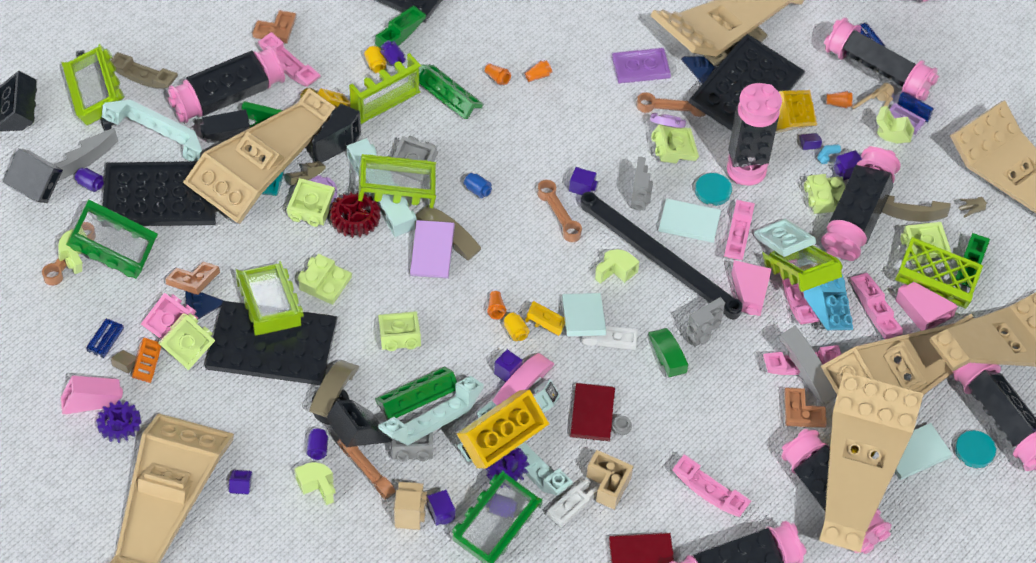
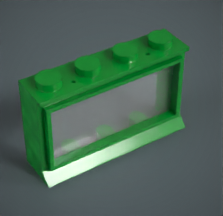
M88 200L66 245L74 251L82 252L88 255L89 258L106 264L111 269L124 273L127 277L137 279L158 233Z
M504 471L492 478L489 483L491 485L487 491L483 490L477 498L479 502L476 506H471L464 515L466 519L462 524L458 522L452 530L453 541L482 563H495L501 555H504L508 545L513 539L518 537L521 528L526 522L528 523L531 520L537 507L540 508L543 502L542 498L537 497L504 473Z

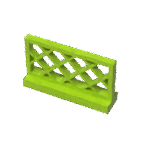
M911 237L895 280L907 285L916 282L966 309L973 298L983 265ZM913 244L920 246L923 252L915 255L912 250ZM933 252L938 253L941 260L933 262L929 254ZM925 255L929 264L921 267L917 258ZM913 260L917 268L914 270L906 268V262ZM955 260L959 267L950 269L947 261ZM943 263L947 271L939 274L935 265ZM969 266L977 269L976 274L970 277L965 270ZM931 267L935 276L928 277L923 270ZM961 270L965 278L957 281L953 272ZM949 274L953 283L945 284L941 277ZM967 281L970 287L969 293L961 290L959 284Z

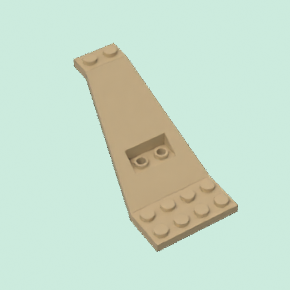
M714 0L680 13L653 10L651 17L692 53L716 57L790 3L802 5L804 0Z
M308 88L297 104L205 151L183 183L235 222L241 224L264 190L313 140L314 136L319 134L324 122L330 119L332 111L337 109V107Z
M1004 100L951 134L950 137L968 169L1036 213V147L1022 133Z
M1036 293L1009 307L948 328L932 336L930 343L952 372L968 363L1036 367Z
M970 314L953 324L855 346L823 364L821 368L837 395L844 372L921 392L925 395L954 373L930 343V338L948 328L975 318ZM900 357L902 360L897 364L894 362V358ZM910 374L912 378L906 381L904 375Z
M848 372L843 373L833 409L825 521L819 541L861 553L866 531L913 434L924 393ZM852 446H858L859 451L857 453L851 452ZM873 451H877L879 453V457L877 459H873L871 457V453Z
M159 413L142 433L116 555L110 563L161 562L217 463L233 442L234 434Z

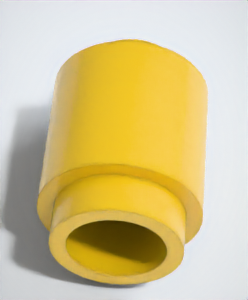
M370 46L364 52L369 68L374 73H379L380 70L386 69V60L378 46Z
M513 312L504 318V327L514 341H523L528 337L530 330L520 315Z

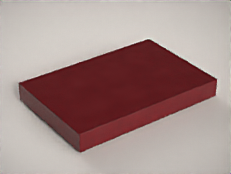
M576 383L570 437L610 442L615 387Z
M671 533L609 536L611 563H670L674 561Z

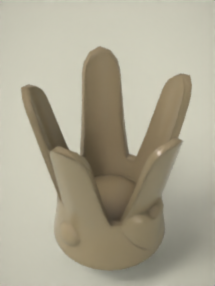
M983 197L960 199L961 201H966L967 204L960 206L959 210L971 209L964 215L965 218L971 214L985 211L988 202H985Z

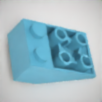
M843 274L839 279L803 291L804 298L827 331L854 330Z

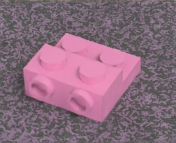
M164 293L141 325L160 339H163L171 330L170 327L183 313L187 315L191 313L197 319L198 317L194 315L196 311L189 305L183 307L180 304L182 300L173 294L170 297Z

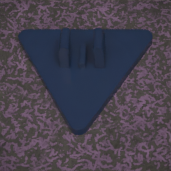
M683 56L681 59L701 84L706 81L716 67L705 56Z
M185 291L186 305H189L196 311L194 315L198 319L222 306L223 300L203 292L197 295Z

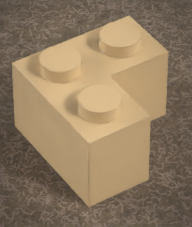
M596 450L587 468V478L601 484L597 491L596 502L615 510L632 478L634 466Z
M399 482L394 508L395 528L420 530L421 522H425L427 492H424L422 483Z

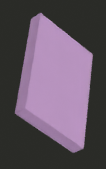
M417 220L410 270L411 276L449 279L455 229L454 223Z

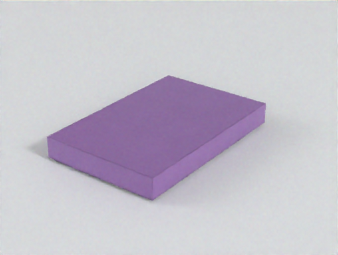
M664 48L612 53L618 84L671 78Z

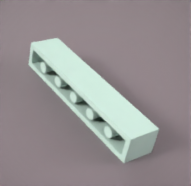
M367 138L347 145V158L358 176L362 154L376 155L374 145H370ZM366 169V183L398 186L393 183L390 171ZM368 192L374 200V193ZM383 194L382 200L377 203L380 208V214L393 236L397 237L414 230L417 219L414 211H410L406 198L401 197L400 203L396 204L393 202V195Z

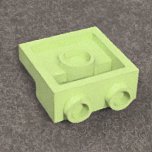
M659 124L652 132L651 139L656 143L655 154L659 156L660 161L677 163L679 159L691 161L698 159L699 155L691 128H678Z
M826 174L807 176V180L804 181V190L808 192V203L812 207L814 214L834 212L845 189L842 176L827 178Z
M299 178L287 207L288 217L294 222L303 220L314 227L318 225L324 226L330 211L329 206L335 193V187Z
M942 222L907 225L900 235L902 245L906 244V248L911 237L951 252ZM913 244L912 250L915 255L923 252L920 246ZM933 252L929 254L931 259L940 258L938 253ZM925 255L917 258L919 264L929 263Z
M318 254L315 258H310L306 272H300L298 276L299 289L333 305L352 278V273L336 266L334 260Z
M417 311L378 315L382 350L395 351L398 348L412 350L421 346Z
M183 313L170 327L171 330L158 343L187 370L215 342L211 337L213 333L205 326L201 328L197 324L199 320L191 313L189 315Z

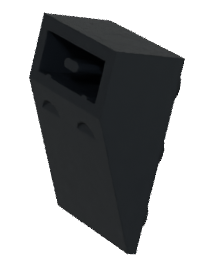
M341 103L337 109L332 111L330 119L324 122L320 133L316 134L313 138L315 162L320 161L323 163L346 151L347 145L358 140L361 135L360 111Z
M353 400L336 401L326 417V420L346 447L392 442L390 436L378 429L380 422L374 414Z

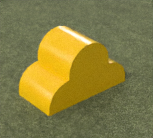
M810 90L779 92L782 104L779 109L780 113L775 134L817 125Z

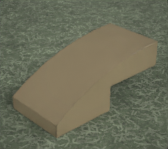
M320 161L303 163L302 171L285 173V181L290 185H295L299 178L310 180L326 169V165Z

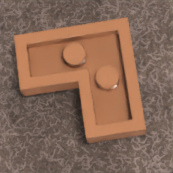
M279 10L275 23L257 20L253 30V38L262 39L272 32L283 43L287 44L296 20V13Z
M203 261L193 272L176 268L165 280L169 286L198 295L220 273L219 266Z
M785 388V426L826 427V407L806 406L805 389Z

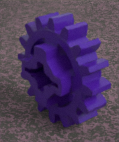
M118 400L117 405L110 402L109 408L103 406L104 413L98 412L99 419H96L98 431L102 433L104 439L109 437L110 442L117 439V442L120 443L122 438L128 441L129 435L135 437L134 431H140L139 424H142L140 412L136 410L135 405L129 406L128 401L124 405L121 404L120 400Z
M515 448L494 464L485 468L488 472L486 476L492 480L496 474L500 475L504 471L515 481L519 479L524 480L522 475L528 473L525 467L530 466L527 461L528 457L520 448ZM503 483V484L500 486L501 489L504 487V485H505L508 489L511 488V487L508 486L506 483Z

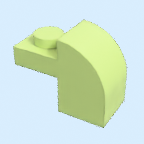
M888 106L881 107L876 117L877 124L879 125L877 134L883 140L896 144L911 142L914 127L909 118H894Z
M81 227L78 234L86 237ZM72 229L64 233L59 240L58 258L59 261L65 260L68 268H72L74 274L82 272L83 263L78 255L82 252L74 251L66 245L73 231Z
M614 249L607 251L604 254V262L599 263L596 267L595 280L601 284L611 275L615 274L625 283L638 273L639 261L624 250Z
M313 462L294 468L295 479L303 495L319 489L326 505L334 503L333 494L336 492L332 484L334 483L333 473L326 465Z

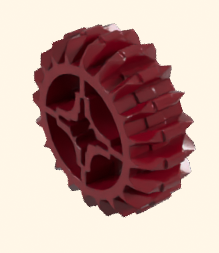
M350 191L349 195L343 193L342 198L337 197L336 202H333L330 210V221L339 234L343 233L345 237L351 235L352 239L354 235H358L361 238L362 234L368 236L369 231L374 232L375 227H378L381 219L380 208L372 196L367 197L366 192L363 195L362 201H358L359 191L356 194Z

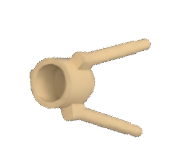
M884 83L873 93L852 106V109L876 97L880 101H886L884 106H888L893 100L894 88L889 83Z

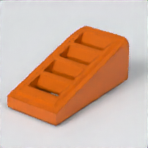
M148 338L142 339L139 344L132 378L148 383L152 382L161 350L159 342ZM139 369H142V370L148 371L149 374L144 373V372H140V371H138V370H139Z

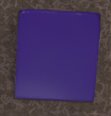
M818 133L799 134L803 150L821 149L822 139Z
M232 470L229 479V493L249 494L252 471Z

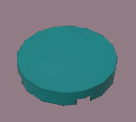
M707 173L698 178L695 185V194L704 204L708 205L709 203L713 204V206L725 204L730 199L732 184L724 175Z
M973 430L961 434L956 442L955 452L959 460L965 462L964 464L968 467L984 468L994 460L996 446L990 436Z

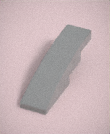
M115 128L80 141V148L65 153L66 160L54 164L63 169L58 181L75 174L80 168L89 166L109 151L118 142Z
M795 325L780 334L779 339L790 352V359L800 370L798 375L820 403L824 405L835 398L837 394L821 368L823 364Z

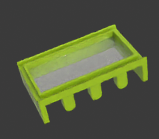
M98 44V47L70 62H61L76 115L86 126L100 119L104 103L123 101L124 94L119 88L120 81L115 75L116 68L111 62L112 55L101 44Z
M410 53L407 54V68L401 62H395L394 68L398 73L390 76L386 70H380L379 77L383 81L375 84L370 78H365L364 85L367 89L360 93L353 84L349 85L350 107L360 111L361 124L421 93L419 90V67L421 65Z
M362 154L359 165L358 201H362L364 192L374 193V200L377 202L382 200L383 194L393 195V202L396 204L400 203L402 196L412 197V205H418L420 198H428L429 208H433L436 199V162Z
M814 245L785 257L776 251L770 252L769 255L762 252L765 267L770 268L774 275L780 273L783 280L789 278L792 285L798 283L800 292L842 277L841 270L843 267L841 261Z
M281 261L278 264L244 271L236 269L237 286L240 287L241 296H244L246 309H249L250 321L254 324L255 336L301 326V317H304L302 306H298L297 293H293V283L291 280L288 281V270L283 268Z

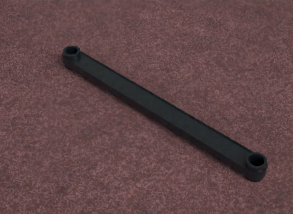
M586 192L582 195L581 208L583 211L591 214L709 303L721 297L725 302L723 313L726 317L732 320L739 318L742 313V303L740 300L735 299L598 198L595 193Z

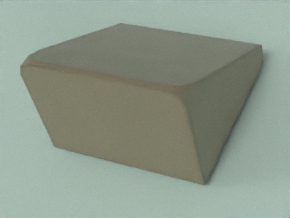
M122 350L111 358L112 366L129 374L134 368L136 356Z

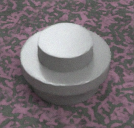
M618 416L612 422V429L618 435H626L631 431L632 423L628 417Z

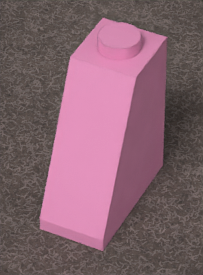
M734 260L731 275L738 300L742 303V312L761 316L771 269Z
M916 282L901 286L898 289L895 300L921 331L935 328L953 318L958 307L955 303Z
M71 376L61 396L62 414L103 409V406L109 408L110 402L116 405L123 395L119 379Z

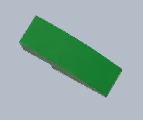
M412 6L389 21L388 28L376 35L375 46L382 49V44L388 40L390 42L395 41L400 46L426 18V15L415 6Z
M972 233L963 258L981 264L990 239ZM970 266L965 268L969 277L976 274L977 269ZM961 270L957 272V281L965 278ZM967 281L961 283V285L969 287Z
M667 328L649 332L648 335L661 366H664L668 378L687 373L688 362L672 333Z

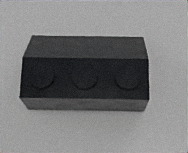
M19 70L0 85V131H23L28 126H31L35 120L37 79Z

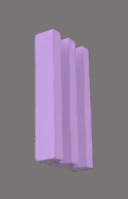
M895 103L889 109L894 118L908 117L914 127V135L925 124V119Z

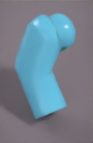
M840 145L824 146L817 156L818 161L821 164H827L830 160L828 157L830 154L841 152Z

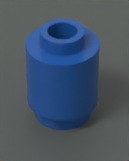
M469 173L464 180L466 188L480 198L487 197L492 191L491 182L477 173Z

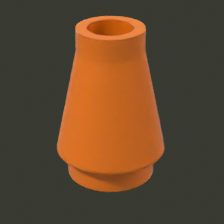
M541 60L524 74L528 82L548 77L552 73V69L547 60Z
M491 63L485 67V73L498 85H506L510 81L511 73L508 69L492 65Z
M844 91L827 94V105L847 109L852 107L853 92Z
M492 291L490 293L487 309L488 315L495 320L503 318L506 313V307L499 291Z

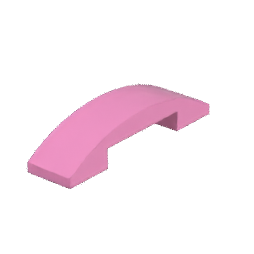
M272 32L258 41L262 50H265V47L268 45L276 48L279 60L283 61L286 66L284 73L297 83L308 87L320 78V74L310 65L305 66L286 50L284 43Z
M736 200L724 257L743 260L755 203Z
M798 261L790 262L795 266L799 267ZM781 278L788 303L797 321L801 325L819 322V318L804 298V293L800 292L799 284L792 285L789 278L785 280Z
M839 345L820 347L819 351L815 352L822 364L841 355ZM783 352L763 354L768 373L778 375H798L800 373V370L790 359L789 355L784 356Z
M537 353L508 379L492 401L499 405L519 390H528L539 377L543 378L554 366V363L540 353Z
M684 454L672 469L673 472L700 497L717 508L740 517L751 503V500L735 489L733 492L728 490L701 471V465Z

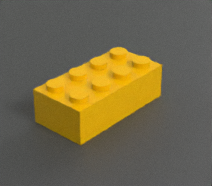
M530 389L519 390L456 434L476 468H488L548 426L549 422Z

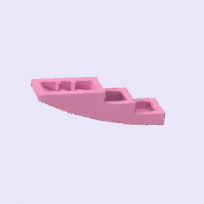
M864 273L850 277V282L860 302L883 338L889 339L903 335V328L895 320L894 311L885 301L884 292L870 275Z

